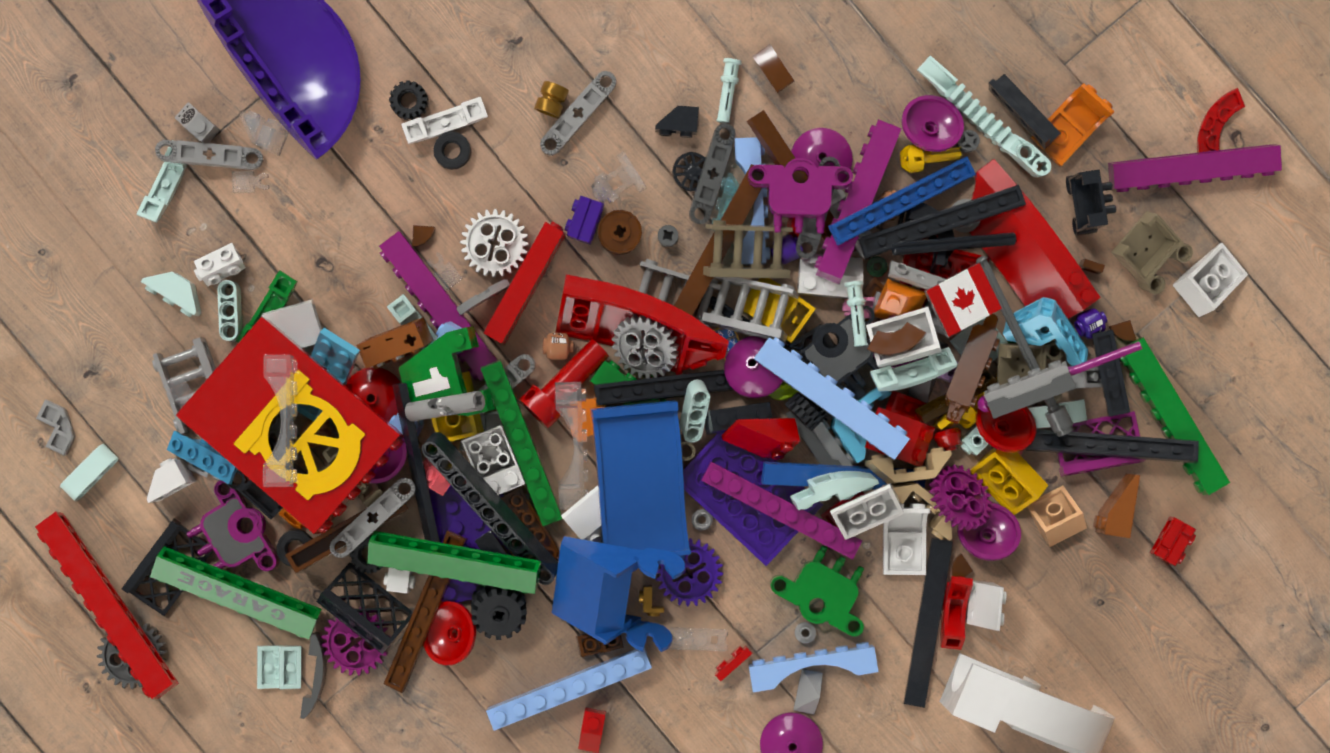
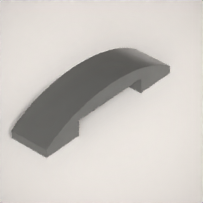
M319 632L311 634L308 655L317 656L312 695L307 694L303 697L301 719H305L313 711L320 699L325 684L327 659L326 655L323 654L325 647L321 646L323 640Z

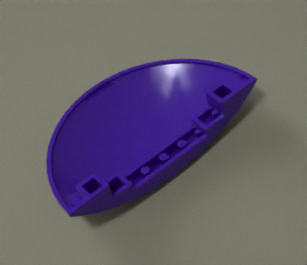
M197 0L226 51L277 120L316 160L328 152L338 142L352 120L357 107L361 82L359 60L354 42L336 12L324 0Z

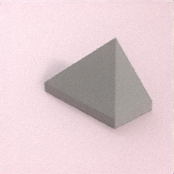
M806 669L801 670L794 711L815 714L820 699L823 673Z

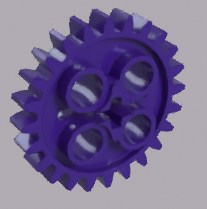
M689 538L691 553H698L700 559L697 563L693 564L688 561V555H685L683 559L685 568L693 569L704 562L706 563V566L693 572V577L686 575L673 582L672 577L665 569V565L659 564L661 568H658L657 573H660L661 576L657 577L656 581L663 582L659 589L666 588L663 595L671 594V602L677 598L678 605H681L684 600L687 607H689L690 601H693L695 606H698L699 599L706 603V595L713 598L711 590L718 592L715 584H722V581L717 576L723 575V572L718 571V568L723 565L722 563H716L720 558L719 555L712 556L715 551L714 548L709 551L707 550L708 543L700 546V539L697 540L696 544H693L692 538ZM701 571H706L709 574V579L706 582H700L697 578ZM682 581H688L691 584V588L687 592H682L679 589V584Z

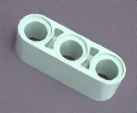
M224 280L218 285L217 289L219 334L222 339L235 342L243 330L241 288L236 282ZM228 285H232L233 293L227 296L225 288ZM232 305L234 307V314L228 317L226 309ZM233 326L235 328V335L229 338L227 329Z
M693 380L688 384L679 423L685 440L690 443L697 442L702 437L710 402V394L702 380Z
M103 443L61 483L60 487L76 502L115 465L119 458Z

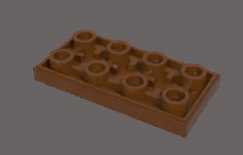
M520 486L502 496L501 499L558 562L560 551L546 528L542 526L540 518Z

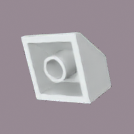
M170 458L160 463L161 467L155 470L147 501L148 503L159 502L196 482L191 470L187 469L188 464L184 459Z

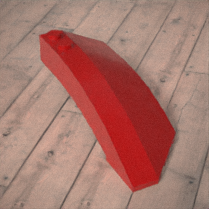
M992 159L976 171V183L971 200L1016 186L1017 184L996 160ZM1022 191L1026 202L1025 206L981 220L980 226L969 233L971 236L1015 233L1016 243L1014 245L982 248L1002 274L1024 307L1043 297L1056 300L1069 319L1085 310L1101 297L1066 246Z
M566 274L555 333H566L568 337L589 341L593 339L598 343L613 346L615 342L612 341V338L615 336L614 331L622 321L624 322L627 317L631 318L636 314L638 318L642 315L646 319L650 318L661 325H666L667 330L673 329L670 335L677 336L674 343L679 344L676 350L679 352V355L671 369L676 375H681L683 370L688 368L694 370L707 365L709 360L725 358L729 341L687 312L653 296L624 286Z

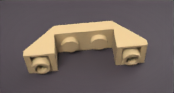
M943 447L933 448L931 453L926 454L925 466L913 468L914 472L908 473L906 469L894 470L892 459L890 457L884 458V454L871 456L872 460L865 461V466L887 484L928 480L938 475L952 455L951 450L944 451Z
M913 481L891 484L901 504L905 502L909 495L918 502H921V500L926 502V508H929L935 514L928 524L933 529L931 533L940 540L945 538L950 541L952 539L951 521L949 520L945 523V516H939L940 510L933 508L937 505L936 502L930 500L934 497Z

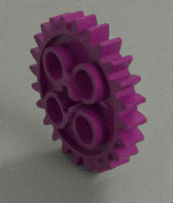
M955 464L951 467L947 465L940 470L935 478H932L933 482L930 483L933 489L929 493L934 495L930 500L937 504L933 508L939 509V516H945V523L950 520L952 527L958 524L959 530L963 528L966 531L970 529L975 530L986 523V520L990 518L989 513L992 512L989 506L993 502L988 500L991 494L985 492L988 486H982L983 479L977 480V473L971 475L970 468L964 471L963 465L958 468Z
M366 613L367 620L377 622L376 614L372 617L370 616L371 613ZM337 618L336 621L333 619L328 620L331 627H324L328 634H324L321 637L326 639L327 642L321 646L328 648L323 653L324 655L330 654L331 656L327 662H336L333 667L334 669L341 666V673L349 669L350 676L356 670L358 676H360L362 669L368 674L370 666L373 669L378 668L376 661L381 664L384 662L381 655L387 656L388 652L385 651L382 654L375 648H369L364 639L342 653L341 649L351 643L354 638L359 637V635ZM384 627L383 632H386L389 628ZM338 634L345 635V644H340L337 641ZM350 651H356L358 653V661H353L350 659Z

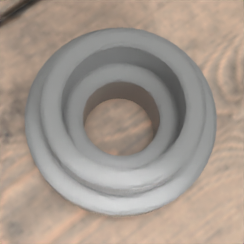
M700 509L694 512L692 524L696 529L706 530L711 526L713 519L708 511ZM705 516L706 522L701 524L698 522V518Z
M802 622L796 626L795 637L799 642L810 643L815 638L816 630L812 624ZM804 629L809 630V635L806 637L801 634Z

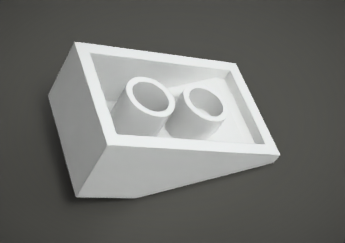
M1220 243L1188 269L1173 284V287L1196 315L1201 317L1215 310L1248 274L1225 245Z

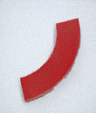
M1238 88L1220 97L1205 114L1197 136V153L1220 150V133L1224 124L1234 113L1245 107Z

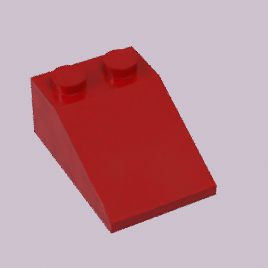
M878 407L876 415L882 413L890 419L888 423L894 428L898 425L908 432L906 436L910 439L896 459L922 467L935 427ZM868 441L866 442L864 448L884 454Z
M795 418L739 419L721 435L722 440L760 457L772 458L773 460L783 459L800 442Z

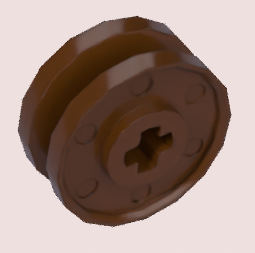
M613 210L600 221L598 228L599 241L609 253L616 255L628 254L640 243L642 236L641 224L638 218L631 212ZM618 227H621V230L625 229L626 231L623 233V237L619 238L618 235L615 236L614 234L617 232Z

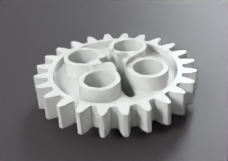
M494 209L493 215H490L489 211L486 210L484 217L477 213L479 219L476 221L474 218H471L473 225L466 224L465 227L469 231L462 232L466 240H462L460 243L466 245V247L461 252L468 253L464 259L472 260L469 265L470 267L477 265V273L484 269V276H487L489 271H491L492 277H496L497 272L503 277L504 270L511 274V267L514 266L518 269L519 266L516 262L524 261L521 254H528L523 249V247L529 246L528 242L523 241V239L528 237V234L521 233L525 227H518L519 219L512 221L514 216L512 213L506 217L505 210L500 215H498L497 209ZM491 225L493 226L492 234L488 236L483 235V227ZM501 225V230L497 237V241L500 243V245L495 246L492 260L488 261L489 255L492 251V245L490 244V241L495 240L497 227ZM505 231L513 232L511 241L506 242L503 240L502 235ZM480 245L487 247V252L483 256L477 255L476 252L477 247ZM499 251L507 252V259L503 262H499L496 258Z

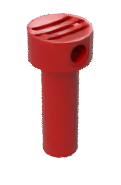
M591 339L541 390L533 385L519 401L545 428L549 429L563 415L558 407L609 357L608 353L595 340Z

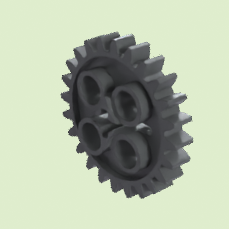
M138 620L137 622L162 657L163 654L167 653L166 650L161 649L166 642H159L163 635L156 636L157 628L149 630L150 623L142 626V620ZM106 637L101 638L100 640L104 645L97 647V649L102 651V654L97 655V658L103 659L98 666H105L101 673L105 674L108 672L110 674L107 678L108 681L115 678V686L122 682V688H126L129 683L131 689L136 688L137 684L139 687H143L140 681L135 680L131 675V668L128 663L121 661L118 664L115 662L114 655L119 653L116 646H113Z

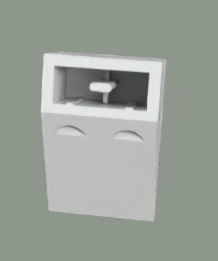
M502 425L461 441L471 465L498 495L525 484Z
M973 580L972 590L967 603L965 623L1000 631V626L1004 625V613H1001L1002 604L1006 603L1004 588L993 582Z

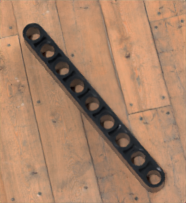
M440 432L432 433L422 446V452L425 457L514 556L541 561L539 583L542 585L551 584L557 575L558 562L449 439Z

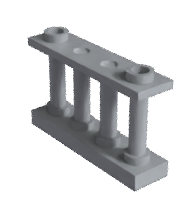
M646 259L645 262L641 261L640 267L646 269L639 292L647 294L653 271L666 274L658 298L664 302L667 300L673 277L686 280L685 284L690 277L689 275L657 266L658 262ZM712 279L702 297L696 319L705 324L701 320L703 312L707 313L713 290L720 291L721 285H718V280Z
M894 261L890 263L888 277L899 283L903 281L912 284L913 288L919 290L920 288L929 289L946 280L945 278L906 266L903 263ZM876 292L874 296L873 311L881 295L880 292ZM928 300L925 307H929V311L933 320L935 330L937 333L945 335L944 330Z
M716 277L722 282L714 311H711V314L703 312L701 320L705 324L765 339L771 338L773 340L776 337L783 343L786 342L787 334L780 326L789 297L796 299L799 297L794 287L787 284H782L780 287L739 277ZM730 284L741 286L734 314L730 318L723 317L722 311ZM751 288L760 290L761 293L753 320H750L749 323L743 321L741 317L749 289ZM769 293L781 295L773 323L769 327L762 326L761 319Z
M200 337L192 340L194 346L191 349L163 358V355L160 353L153 354V367L160 374L174 416L179 412L181 406L186 404L195 393L193 392L178 398L174 386L200 376L206 377L207 380L216 369L205 338ZM194 356L196 358L199 357L201 365L198 369L170 378L167 366ZM175 416L173 422L176 430L180 431L181 434L190 433L188 426Z

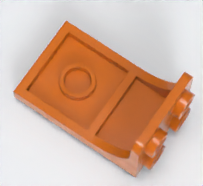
M1083 83L1075 89L1048 118L1061 133L1059 138L1046 149L1033 136L1029 138L1059 167L1114 113L1112 104L1106 99L1102 100L1096 94V89L1089 84Z

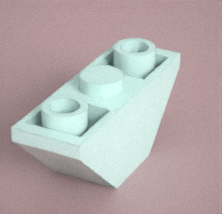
M168 272L141 280L146 285L145 289L154 295L158 292L164 296L163 301L172 306L177 304L181 307L180 311L189 317L192 315L200 316L201 309L195 284L175 272Z
M1084 399L1059 403L1060 406L1065 405L1073 423L1087 420ZM1047 405L1028 408L1035 419L1036 428L1051 427L1045 416V413L1048 412Z

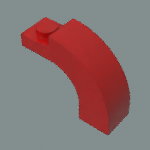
M951 576L950 582H947L941 617V648L962 650L965 641L966 609L973 586V578Z

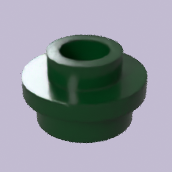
M879 256L869 259L866 265L867 272L873 277L883 276L888 268L886 260ZM875 263H879L881 265V269L877 271L874 269L873 265Z

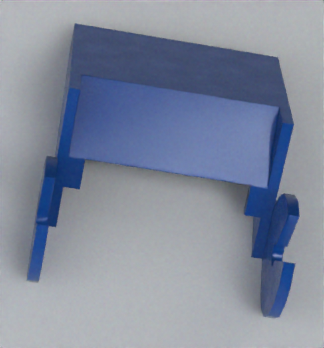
M564 536L560 546L552 614L604 644L609 643L624 632L627 634L626 639L628 643L635 649L643 652L647 641L646 636H651L660 652H663L672 645L670 630L663 625L641 621V617L626 614L632 572L639 568L645 575L655 579L659 564H664L666 571L672 579H676L684 573L685 563L676 553L649 547L639 550Z

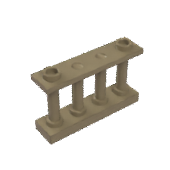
M713 220V224H706L705 226L707 229L715 230L713 263H711V266H703V275L709 277L790 278V270L783 268L781 264L783 232H793V228L785 226L786 223L782 222L781 232H774L773 264H771L770 268H763V264H761L763 231H774V222L773 226L729 225L723 220ZM723 230H735L734 254L731 267H723L724 263H721ZM743 231H755L753 264H751V267H743L744 264H741Z

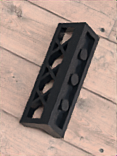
M1005 74L996 81L993 78L988 82L989 91L1044 149L1061 136V133Z
M1113 330L1092 334L1096 357L1117 350ZM1119 358L1098 366L1108 417L1130 413Z

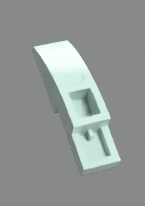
M839 471L827 473L807 480L809 488L790 497L798 510L808 509L816 502L829 500L832 498V495H836L840 501L851 499L854 497V494L861 491H869L879 482L871 473Z

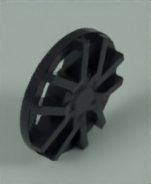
M687 152L676 159L672 174L674 181L680 188L686 191H696V187L692 188L695 181L698 184V177L702 171L698 165L703 161L705 162L706 157L696 152ZM686 156H691L692 163H688ZM694 156L701 158V160L696 163ZM683 159L685 165H678V163ZM676 168L684 169L683 173H676ZM677 176H684L682 183L678 180ZM687 179L691 180L689 187L684 186Z

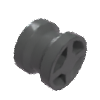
M973 130L964 131L957 143V147H960V151L964 153L974 151L980 143L979 135Z
M671 225L662 226L658 231L659 243L664 247L674 246L678 241L677 229Z

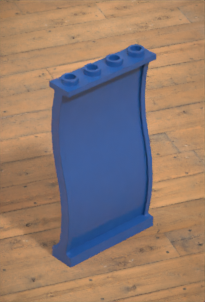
M664 401L590 409L596 452L603 543L644 550L647 547L676 553L684 559L685 555L691 554V550L689 549L685 513L678 402Z

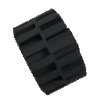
M479 584L477 592H473L471 602L472 623L476 625V630L479 633L485 631V637L489 639L492 635L496 636V640H501V636L506 635L507 639L513 637L512 632L518 633L521 630V624L524 625L526 622L525 593Z

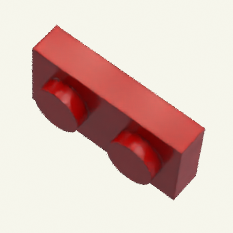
M892 391L885 410L920 422L914 410L926 403Z
M747 645L743 648L741 646L736 648L731 653L733 656L727 662L723 660L715 667L717 669L715 676L720 682L752 655V651Z

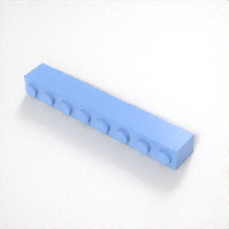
M776 337L773 340L768 338L755 356V361L893 460L896 459L910 439L906 436L907 431L898 425L894 428L888 423L890 421L889 418L882 413L876 415L871 411L873 407L864 400L861 402L855 400L853 392L847 388L842 390L837 387L836 384L838 382L829 375L824 377L819 374L820 369L811 362L807 365L801 361L802 356L793 349L789 352L783 348L785 344Z
M645 648L643 652L634 649L490 706L486 712L495 731L652 668V664Z

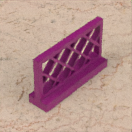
M1135 411L1073 423L1072 427L1077 428L1075 431H1071L1077 432L1080 426L1086 425L1093 430L1091 433L1105 434L1097 428L1101 422H1107L1113 426L1109 432L1110 435L1117 428L1126 436L1140 437ZM1130 417L1132 427L1129 431H1126L1118 424L1121 419ZM1057 453L1061 477L1145 461V459L1104 456L1088 458L1085 455H1076L1073 461L1064 462L1063 454Z

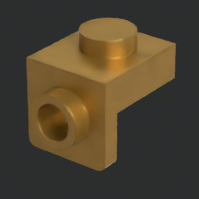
M644 585V590H639V603H643V612L648 613L647 616H660V613H664V607L652 606V585Z

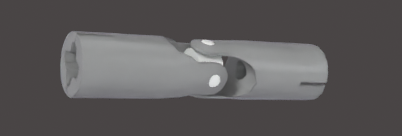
M480 391L409 402L405 407V414L409 421H419L481 411L485 406V398Z

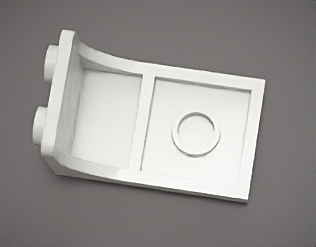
M910 503V507H904V504H901L904 514L883 523V574L926 575V524L930 509L926 508L925 504Z

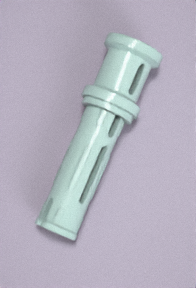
M724 58V73L720 79L723 82L716 121L730 123L735 85L739 82L737 76L739 65L742 64V61Z
M864 282L844 283L848 292V301L846 302L851 309L854 347L867 346L863 310L866 299L863 298L862 292Z

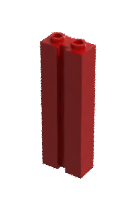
M553 221L550 224L544 223L483 334L506 345L566 237L562 226Z

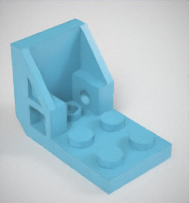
M1043 297L1013 313L1028 344L1042 346L1055 339L1057 347L1060 350L1063 349L1066 353L1067 361L1071 366L1087 361L1088 348L1056 300ZM1006 322L1003 335L1007 341L1016 342Z
M323 328L318 335L311 356L346 385L360 350L326 328ZM306 404L290 406L313 422L322 412L321 409Z
M875 387L857 401L861 402L864 400L873 407V401L876 399L882 401L892 393L890 391H878L877 387ZM832 417L831 430L841 441L846 452L849 453L855 463L865 459L866 448L864 447L867 441Z

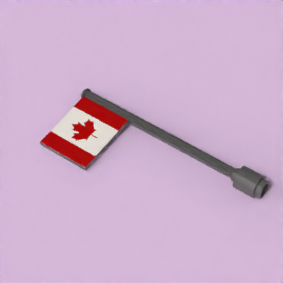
M979 257L975 265L924 291L946 337H950L1001 310L1029 369L1039 368L987 261L988 257ZM1054 397L1046 399L1048 412L1045 413V416L1053 432L1060 437L1073 431V422L1065 405L1060 406L1059 403H1056Z

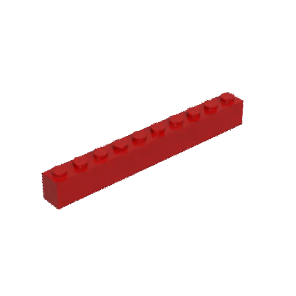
M55 511L36 525L38 538L50 548L48 550L49 554L61 564L60 570L66 577L71 579L74 591L82 595L85 600L83 601L85 607L96 616L95 621L97 625L105 629L108 634L106 636L108 641L119 650L118 655L124 663H128L133 678L137 681L139 680L143 685V693L148 698L159 699L177 686L179 682L64 513Z

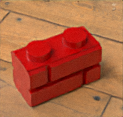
M1170 516L1149 553L1170 565L1176 566L1177 563L1181 564L1186 556L1184 551L1187 545H1192L1196 538L1194 534L1196 529Z

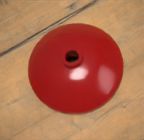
M373 367L357 371L348 379L346 386L386 421L389 422L394 415H397L398 410L392 385L401 382L393 373L383 368L374 370ZM370 394H373L375 396V400L373 402L368 401V396Z
M1027 406L994 419L989 407V412H982L977 408L975 415L977 429L983 439L992 447L1000 451L1014 453L1026 449L1034 440L1036 423Z
M446 601L441 603L423 645L426 653L433 661L441 665H456L465 660L471 653L476 640V625L472 623L470 611L457 602Z

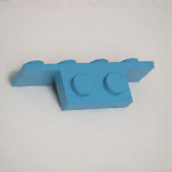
M178 431L173 432L167 447L169 452L227 484L232 483L237 471L233 464L202 438L201 440L191 439Z

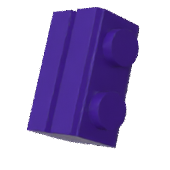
M581 195L579 200L575 199L571 209L574 212L572 220H567L564 231H567V237L591 245L605 206L604 203Z

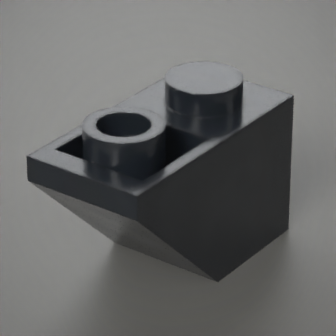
M678 105L655 125V132H659L660 136L666 137L672 136L673 133L680 134L682 138H692L693 135H697L699 107Z

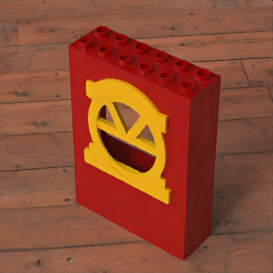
M261 317L175 415L313 534L326 533L333 525L332 519L337 516L340 517L347 509L345 504L349 500H354L362 491L359 488L365 483L368 484L375 477L374 471L377 467L382 468L390 459L388 457L389 453L397 451L404 443L402 441L404 435L276 325L264 317ZM306 404L321 409V414L278 462L271 451L268 437L273 419L281 410L291 405ZM331 418L337 427L339 438L315 434ZM308 442L339 448L335 460L321 472L317 471ZM300 451L306 463L308 474H299L287 469V466Z

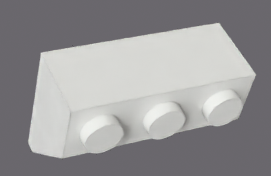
M815 254L810 259L800 257L797 293L799 295L848 299L847 287H845L844 283L863 281V258L850 257L841 282L837 284L816 276L818 269L814 266L818 256L823 257L822 254Z
M929 307L866 325L870 341H872L877 331L885 333L895 332L901 329L907 322L927 333L923 340L909 351L890 356L874 353L879 369L942 352Z
M891 483L830 511L845 540L904 514Z
M598 485L561 515L580 539L601 542L602 540Z

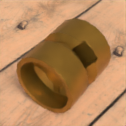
M544 81L540 91L543 96L537 98L534 109L547 116L560 118L563 109L560 103L565 102L569 90L556 83Z

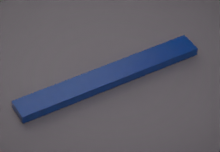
M968 156L828 227L836 244L840 245L975 176L976 173Z
M764 462L761 483L765 485L809 486L807 480L820 475L839 471H860L871 473L878 480L879 484L875 485L872 489L876 490L882 487V485H887L885 481L868 467ZM906 469L907 473L914 472L913 469ZM926 480L913 481L925 489Z

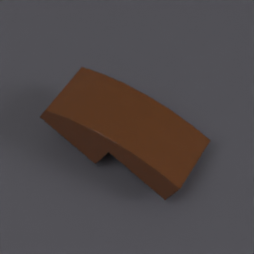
M770 44L753 55V58L777 93L795 82Z
M588 634L576 636L580 657L624 648L621 635L607 644Z

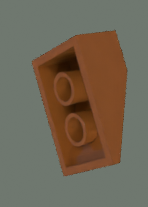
M1127 473L1124 475L1099 510L1098 515L1095 516L1093 524L1094 528H1096L1095 532L1124 538L1131 537L1140 475Z

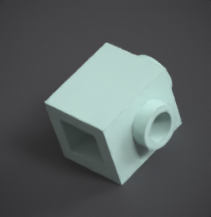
M976 424L961 437L962 445L960 447L968 455L972 453L977 456L988 445L980 435Z

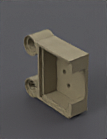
M1146 211L1111 253L1133 275L1142 290L1159 294L1164 290L1166 283L1163 277L1156 275V272L1169 258L1179 262H1188L1193 255V249L1189 244L1184 243L1159 215Z
M1049 341L1042 346L1028 344L1040 370L1046 368V359L1056 361L1062 358L1064 354L1063 349L1060 350L1055 341ZM999 343L997 382L999 385L1008 383L1007 379L1017 375L1020 378L1027 376V372L1030 369L1017 343ZM1062 394L1054 396L1056 402L1061 398Z

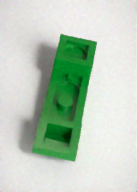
M279 270L268 287V293L250 322L246 323L236 342L239 343L262 317L263 313L285 307L298 281Z

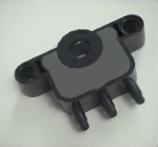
M863 306V310L869 313V320L865 321V327L875 317L873 309L869 306ZM851 314L838 324L826 323L818 327L813 334L812 343L798 352L802 356L801 361L807 365L811 362L820 369L819 374L824 377L829 375L838 382L836 386L842 390L844 387L840 382L849 376L861 388L866 385L862 376L857 371L866 363L869 364L872 370L879 369L876 359L873 357L874 353L867 350L871 343L868 338L867 346L854 347ZM826 333H832L836 336L837 345L835 348L829 349L824 346L823 336Z

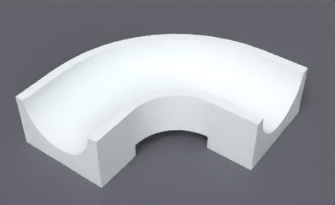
M959 653L939 701L952 715L995 733L1001 720L1014 730L1069 753H1101L1115 719L1113 715L1098 706L1093 705L1092 709L1088 710L1039 691L1041 685L1029 677L1024 676L1021 679Z

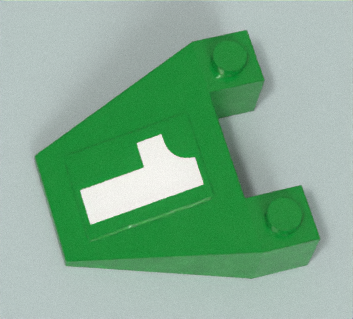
M474 326L446 332L398 368L402 383L407 384L410 402L467 393L457 353L479 347ZM490 388L480 391L485 398L483 410L456 415L471 416L494 410L495 407Z

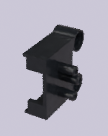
M1100 169L1066 176V189L1069 195L1072 194L1075 217L1072 219L1075 236L1097 233L1099 228L1108 225L1107 214L1116 213L1117 211L1115 205L1105 206V203L1113 201L1112 194H1103V191L1113 189L1112 182L1102 183Z
M269 437L271 451L279 462L285 453L277 447L276 441ZM293 460L287 466V469L293 472L307 474ZM237 469L236 473L241 475L242 482L238 484L232 481L231 484L227 485L232 489H237L272 520L283 507L254 482L248 481V477Z

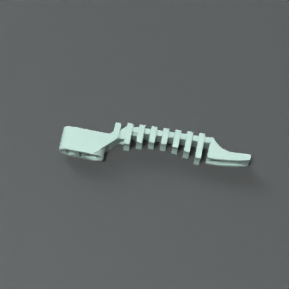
M929 56L917 69L937 89L941 96H944L946 100L951 102L961 112L963 117H967L969 122L974 124L978 131H982L987 139L990 138L995 146L1001 147L1000 150L1002 152L1008 153L1031 176L1038 178L1050 172L1051 162L1033 144L1013 134L1009 126L1004 128L1001 120L996 121L994 119L995 115L987 113V108L985 106L981 107L979 105L980 101L977 98L973 100L971 98L973 94L970 91L967 93L963 91L966 86L963 83L958 86L955 83L958 79L932 56ZM1022 147L1028 150L1027 158H1023L1020 155ZM1039 163L1042 164L1041 171H1037V164Z

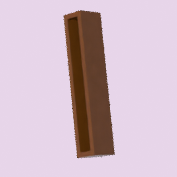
M406 503L383 524L408 511L409 508ZM366 509L329 529L326 533H322L287 553L285 556L294 572L299 573L331 555L330 544L332 540ZM370 512L367 521L369 523H377L378 514ZM338 541L335 544V550L338 551L347 544L344 541Z

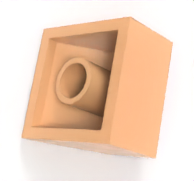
M1063 485L1039 497V499L1027 506L1040 534L1049 547L1087 529L1083 512Z

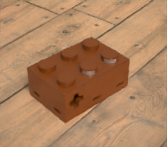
M424 317L367 338L356 346L360 350L359 353L365 368L373 366L375 370L391 362L390 359L396 362L409 355V352L412 355L419 353L428 346V343L433 341Z

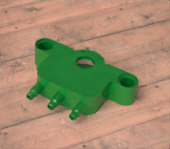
M822 545L814 559L806 562L801 567L794 581L783 575H775L770 580L772 591L794 605H798L802 616L807 621L814 624L827 621L830 625L850 636H858L863 632V622L857 616L850 613L859 594L857 584L864 571L862 566H858L851 579L840 574L846 558L841 555L832 569L821 562L828 548ZM778 579L785 581V587L782 590L774 588V583ZM814 598H820L824 602L823 609L817 613L811 612L809 609V604ZM854 620L858 621V629L850 631L848 624Z

